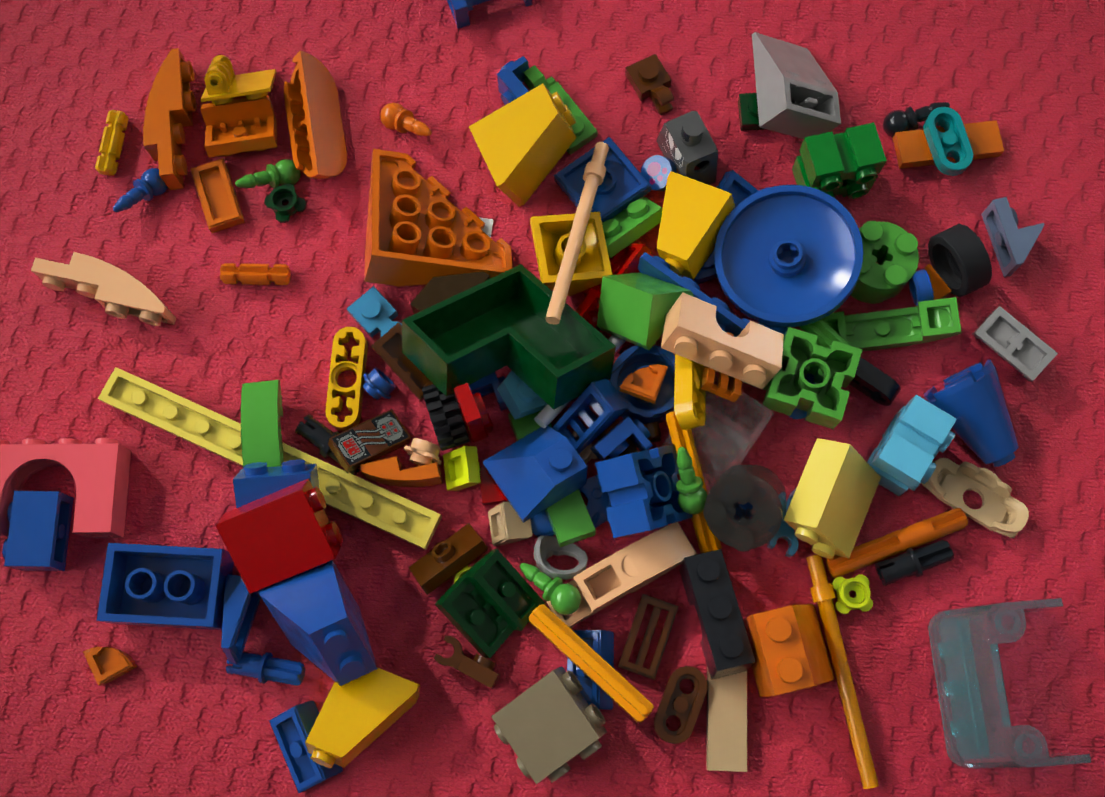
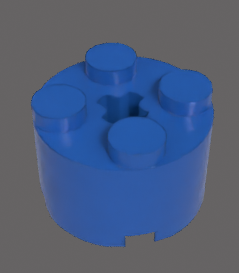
M656 345L652 346L650 350L639 346H633L625 350L616 359L610 382L629 405L620 417L623 419L629 417L632 421L638 419L642 424L665 421L666 414L675 411V355ZM652 364L668 366L655 404L619 391L624 379L634 371Z

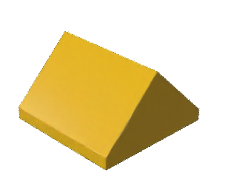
M591 212L567 296H572L602 283L603 276L612 275L600 212ZM576 213L530 218L540 279L551 290H554Z

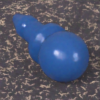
M150 168L142 174L141 179L133 181L134 188L117 200L113 206V211L121 212L128 210L142 199L150 201L153 199V196L163 194L168 187L159 176V169Z

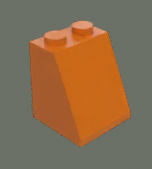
M814 604L781 607L753 614L743 620L756 661L752 666L760 697L776 696L835 680Z

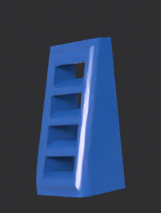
M603 379L591 382L552 428L566 436L577 453L580 454L619 418L629 405L609 380ZM589 406H591L594 409V411L598 414V418L589 409ZM578 416H580L582 420L586 423V425L589 427L588 429H586V427L578 419ZM568 425H570L577 433V435L580 437L578 440H576V438L569 431V429L567 428Z
M228 574L224 590L221 648L229 663L238 664L261 596L259 591L249 594L241 576Z

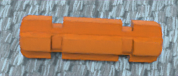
M224 263L220 268V279L224 284H238V281H241L242 284L270 285L271 282H275V285H288L291 279V271L286 264H274L273 267H269V264L241 263L239 267H236V263Z

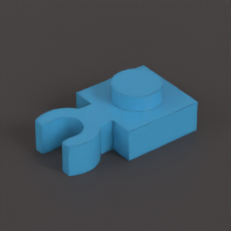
M374 286L347 308L348 313L371 338L379 331L382 337L398 323L397 321H392L398 316L397 311Z

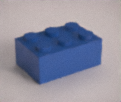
M108 543L96 621L119 625L222 630L225 580L228 574H233L234 562L229 552L224 549Z

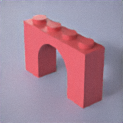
M71 438L59 439V444H46V441L40 439H23L22 444H10L9 441L0 439V539L8 538L10 522L7 511L9 504L13 501L14 491H21L24 484L35 473L53 466L66 467L75 480L76 503L73 533L86 538H124L131 451L120 445L118 440L111 438H98L95 440V444H82L81 440Z

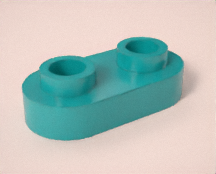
M938 107L934 109L924 122L923 130L935 166L945 175H960L973 160V150L961 116L952 108ZM936 126L943 127L945 132L938 131ZM947 157L954 158L956 163L950 162Z

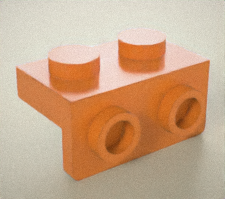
M268 95L258 99H234L231 102L219 105L213 103L201 105V113L206 124L205 149L208 157L230 156L235 153L254 150L264 151L268 148L277 147V120Z

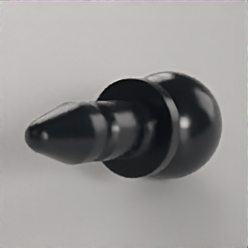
M948 102L932 103L930 106L916 109L915 112L911 106L907 107L905 111H891L884 118L883 128L891 137L894 136L895 132L909 131L910 129L916 130L918 129L917 122L926 121L934 109L950 107V104Z

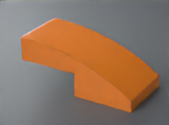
M396 456L360 465L361 472L367 479L381 484L398 487H425L443 484L437 463L403 470L402 464Z

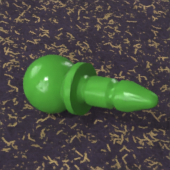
M283 159L278 161L275 166L268 164L266 171L243 176L235 182V185L241 188H254L255 186L259 187L270 184L272 188L278 187L279 184L284 185L288 183L295 185L300 179L301 171L296 169L293 160Z
M680 447L677 454V466L681 479L676 483V488L679 491L678 504L688 514H699L708 504V495L705 489L702 488V479L695 476L692 458L684 447Z
M527 563L520 564V569L525 577L544 591L542 598L545 601H551V605L556 612L569 615L577 611L581 604V594L575 586L563 584V580L560 577L552 580L544 572H540V569Z

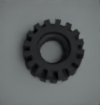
M434 384L422 387L426 406L441 450L470 442L455 392L446 397Z

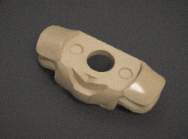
M939 458L933 461L937 465L936 469L923 486L933 493L937 499L954 509L961 508L970 519L990 531L1009 538H1015L1018 532L1024 528L1029 517L1028 508L1024 503L1010 496L1012 488L1002 482L995 473L969 462H963L958 465L948 458ZM972 490L981 496L982 506L980 509H971L964 503L963 494L965 491Z

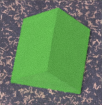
M641 272L603 276L597 326L606 333L650 350L663 334L666 314L682 292L693 296L691 290Z

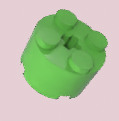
M867 221L859 228L863 242V262L860 277L850 296L861 302L876 304L895 297L912 278L919 263L918 241L913 234L908 233L893 223Z

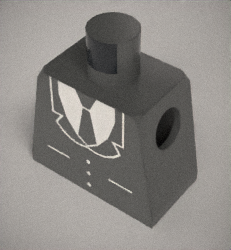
M691 111L666 122L656 142L663 155L674 162L677 173L708 185L715 183L718 150L698 112ZM695 166L701 168L699 170H694Z

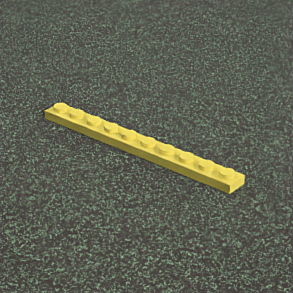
M115 367L98 397L100 401L243 466L241 423ZM282 443L284 462L300 459L305 460V464H317L319 489L324 496L326 505L424 550L427 549L442 518L441 514Z

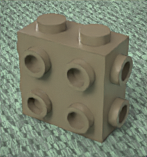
M563 667L551 671L491 716L496 723L494 729L500 740L506 745L510 744L518 756L516 761L521 772L527 778H532L536 784L548 777L551 783L556 781L571 769L567 762L577 754L584 760L601 748L602 745L598 739L607 733L603 726L606 723L604 716L593 703L589 705L580 691L583 688L575 674L570 670L566 672Z

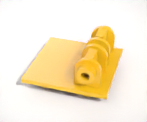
M217 55L213 58L205 74L206 88L202 94L201 102L212 101L213 104L219 105L231 102L233 97L246 95L247 99L262 98L267 95V92H271L276 69L235 75L230 59L224 55Z

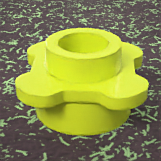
M858 574L855 578L849 579L839 576L833 580V588L837 595L835 608L839 613L847 614L850 610L857 609L867 612L873 607V600L870 598V582L865 575ZM850 591H854L856 593V596L854 598L849 596Z

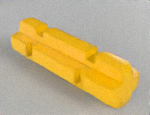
M110 110L108 112L106 124L109 125L104 127L99 153L102 155L97 157L95 169L99 174L114 176L117 172L118 162L115 161L120 158L125 133L122 130H126L129 120L128 116L122 111Z

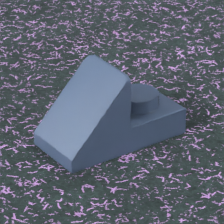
M1007 197L992 200L981 215L1004 277L1011 276L1024 263L1045 224L1041 223L1018 229L1017 214L1013 208H1010Z

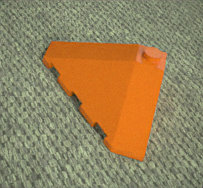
M373 148L364 282L393 286L428 284L433 277L484 271L491 279L512 269L511 246L502 238L495 242L484 233L482 229L485 223L470 209L465 207L460 211L448 200L451 192L433 176L426 180L413 169L416 165V161L406 153Z

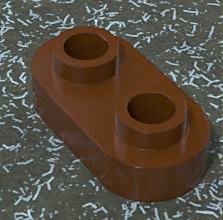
M691 666L678 668L668 679L654 717V729L657 735L665 742L672 744L681 743L692 734L708 687L704 674L697 668ZM683 679H689L693 683V691L690 694H684L680 690V682ZM674 715L680 721V726L676 731H670L666 726V720L669 716Z

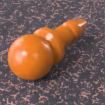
M388 103L381 110V122L390 130H397L400 133L410 131L418 136H430L432 134V131L425 123L415 119L410 110L405 109L398 103Z

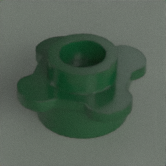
M287 183L274 188L265 198V205L267 208L273 209L276 213L275 218L280 223L288 222L290 216L296 212H303L306 209V201L298 197L295 192L296 189L292 184ZM288 201L289 203L288 205L284 206L283 202Z

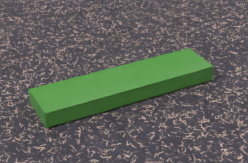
M541 411L516 420L511 413L508 414V420L517 441L541 427L534 420ZM579 489L545 509L560 547L596 534V529Z

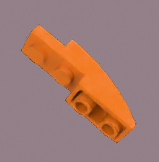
M179 48L171 49L154 79L146 105L143 126V146L153 160L158 161L159 176L170 190L184 189L183 175H187L188 169L186 159L181 154V144H185L183 127L193 126L192 112L197 110L194 93L190 91V82L194 81V70L191 62L184 59Z

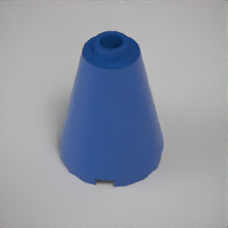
M987 360L984 366L979 362L944 379L945 388L938 392L933 386L924 393L926 401L957 419L951 429L984 464L993 463L995 467H999L1016 457L1014 452L1019 448L997 370L991 360Z

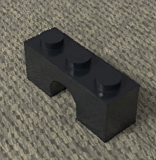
M721 549L685 557L679 571L689 605L695 606L702 630V640L700 643L711 680L748 671L756 661Z

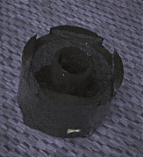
M741 464L730 467L719 476L705 501L703 514L710 530L721 542L738 551H749L768 543L778 532L786 512L787 501L784 485L776 474L764 466ZM749 502L753 507L752 509L744 510L740 504L744 505Z

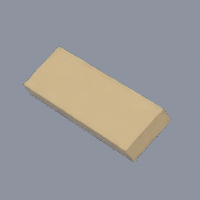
M707 667L706 770L747 772V671L711 680Z

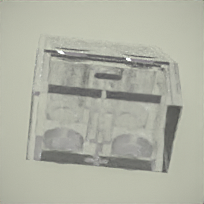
M715 374L714 384L718 385L719 378L717 374ZM706 391L705 425L691 429L711 507L775 413L743 391H741V396L735 402ZM670 434L662 446L672 445ZM677 474V478H678V481H679V480H681V479H680V475Z

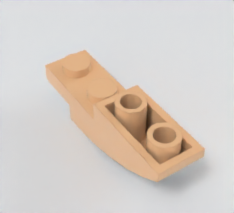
M77 252L73 253L69 265L35 258L31 271L43 280L42 285L56 291H64L65 287L75 289L80 295L94 298L105 308V313L117 318L126 319L127 315L139 317L140 321L154 326H160L161 322L175 324L176 317L153 292L133 276L110 263Z
M672 523L630 544L574 576V580L567 583L575 586L581 594V604L574 613L569 615L560 614L553 609L551 601L546 602L551 611L571 628L628 593H634L679 566L685 557L697 555L679 523Z

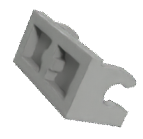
M1001 306L992 311L972 334L1031 382L1058 354Z

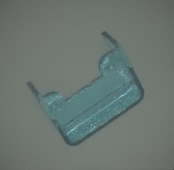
M1062 598L1004 602L951 609L939 612L931 618L928 632L946 750L949 758L956 765L963 768L982 769L1029 768L1091 763L1090 754L1065 752L1049 754L1046 739L1038 729L1029 725L1011 726L998 644L1012 643L1023 636L1026 629V612H1039L1063 606Z

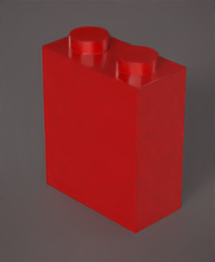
M309 478L226 512L215 524L249 594L336 559L343 541L337 524L334 521L330 522L324 511L326 502L321 490L318 487L313 488Z

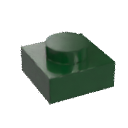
M757 93L739 94L738 109L741 131L767 130L759 127Z

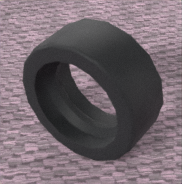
M957 224L930 238L928 254L931 265L951 289V294L962 297L989 284L992 278V266L989 255L982 241L969 227Z

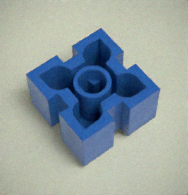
M674 444L630 453L595 463L599 486L602 493L608 492L611 507L606 508L613 538L650 531L693 517L692 514L684 512L678 504L679 491L676 488V483L678 482L677 474H679V468L677 466V453Z

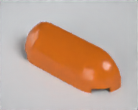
M300 50L292 60L296 66L290 82H284V99L293 161L296 169L303 171L307 177L312 179H328L340 174L347 163V151L337 87L328 69L317 58Z

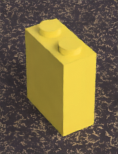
M817 438L784 521L796 531L794 535L797 538L812 545L811 550L815 554L828 559H833L834 555L850 558L881 477L851 444Z

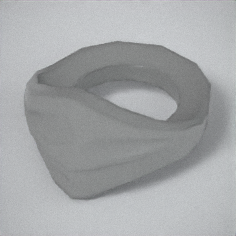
M540 536L534 546L536 566L550 578L572 579L586 569L588 556L584 550L574 543L560 547L556 537ZM552 555H568L576 558L579 563L573 569L558 570L551 567L547 559Z

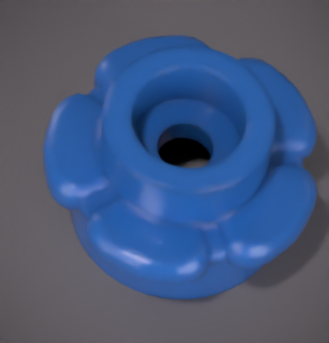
M375 367L369 374L364 373L363 377L366 383L363 385V388L374 399L379 400L381 397L385 399L391 398L390 393L396 388V385L384 372Z

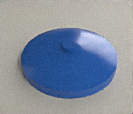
M779 185L766 188L740 202L724 220L715 243L714 262L716 274L728 300L749 318L776 327H797L811 324L836 311L853 292L860 277L863 262L861 233L850 212L838 200L823 191L802 185Z

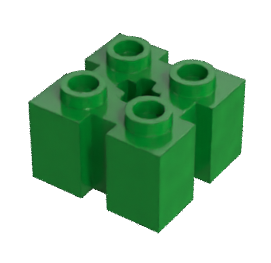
M875 123L846 128L845 132L834 135L833 131L805 137L799 150L801 156L796 157L792 171L796 185L818 189L834 198L836 195L841 194L843 197L848 196L849 199H856L866 195L876 181L877 174H880L887 161Z

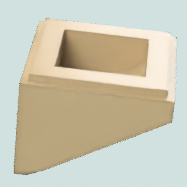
M502 502L488 510L492 545L494 547L528 539L532 536L531 520L529 519L523 523L509 502Z

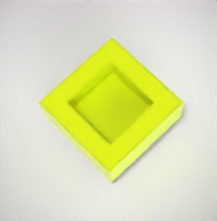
M463 446L443 455L447 491H460L481 483L480 464L478 462L476 446Z

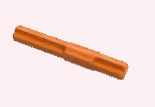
M961 508L952 509L853 548L850 558L834 555L833 559L827 558L825 562L826 567L833 578L845 575L891 556L906 552L910 547L913 549L964 529L968 524V519Z

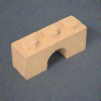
M682 292L666 314L661 348L763 389L782 368L784 334L750 321L737 337L731 336L723 331L717 323V306Z

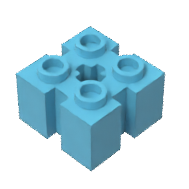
M915 395L906 406H903L895 414L884 432L883 438L867 461L881 477L879 484L897 496L905 493L908 488L914 491L920 483L925 484L937 466L932 462L939 451L943 453L948 448L955 436V433L950 430L957 419L920 396Z

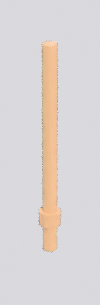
M604 142L596 143L591 162L586 164L584 170V187L545 318L549 324L557 325L560 323L597 189L604 181L606 174L604 164L609 150L608 144Z

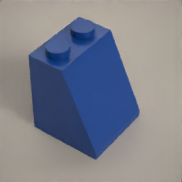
M333 560L258 590L259 595L290 644L340 686L377 669L360 607Z

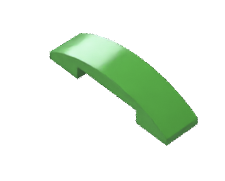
M956 297L918 302L916 307L845 316L844 311L834 312L822 319L847 342V345L863 349L862 351L916 345L961 334Z
M280 380L242 384L241 444L243 468L250 463L264 462L267 463V467L282 466L284 462L280 417H283Z

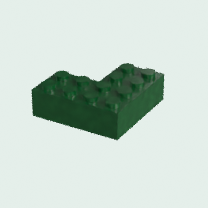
M521 264L402 320V353L446 397L454 393L455 387L465 383L470 385L508 366L555 410L580 396L591 382L611 379L616 346L567 303H565L559 324L553 325L546 322L545 318L553 291Z

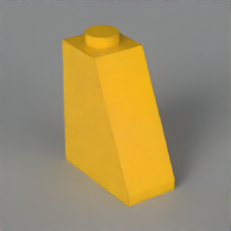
M670 172L667 178L656 247L659 257L669 264L670 270L679 276L683 275L694 280L714 250L717 235L724 220L735 208L732 193L678 173Z
M378 667L376 670L342 686L334 682L305 741L308 753L312 754L310 759L327 768H332L334 764L341 767L347 766L416 704L419 698V684Z

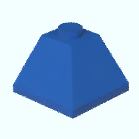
M549 426L538 428L483 461V465L523 523L587 484V465L567 437Z

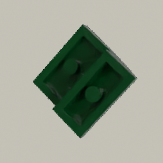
M493 549L460 577L435 605L483 657L491 658L514 630H523L529 622V616L532 611L545 602L498 549Z

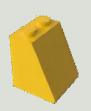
M543 83L469 126L497 187L519 207L527 202L577 138L571 127L576 121L567 105H564L557 91L551 94Z

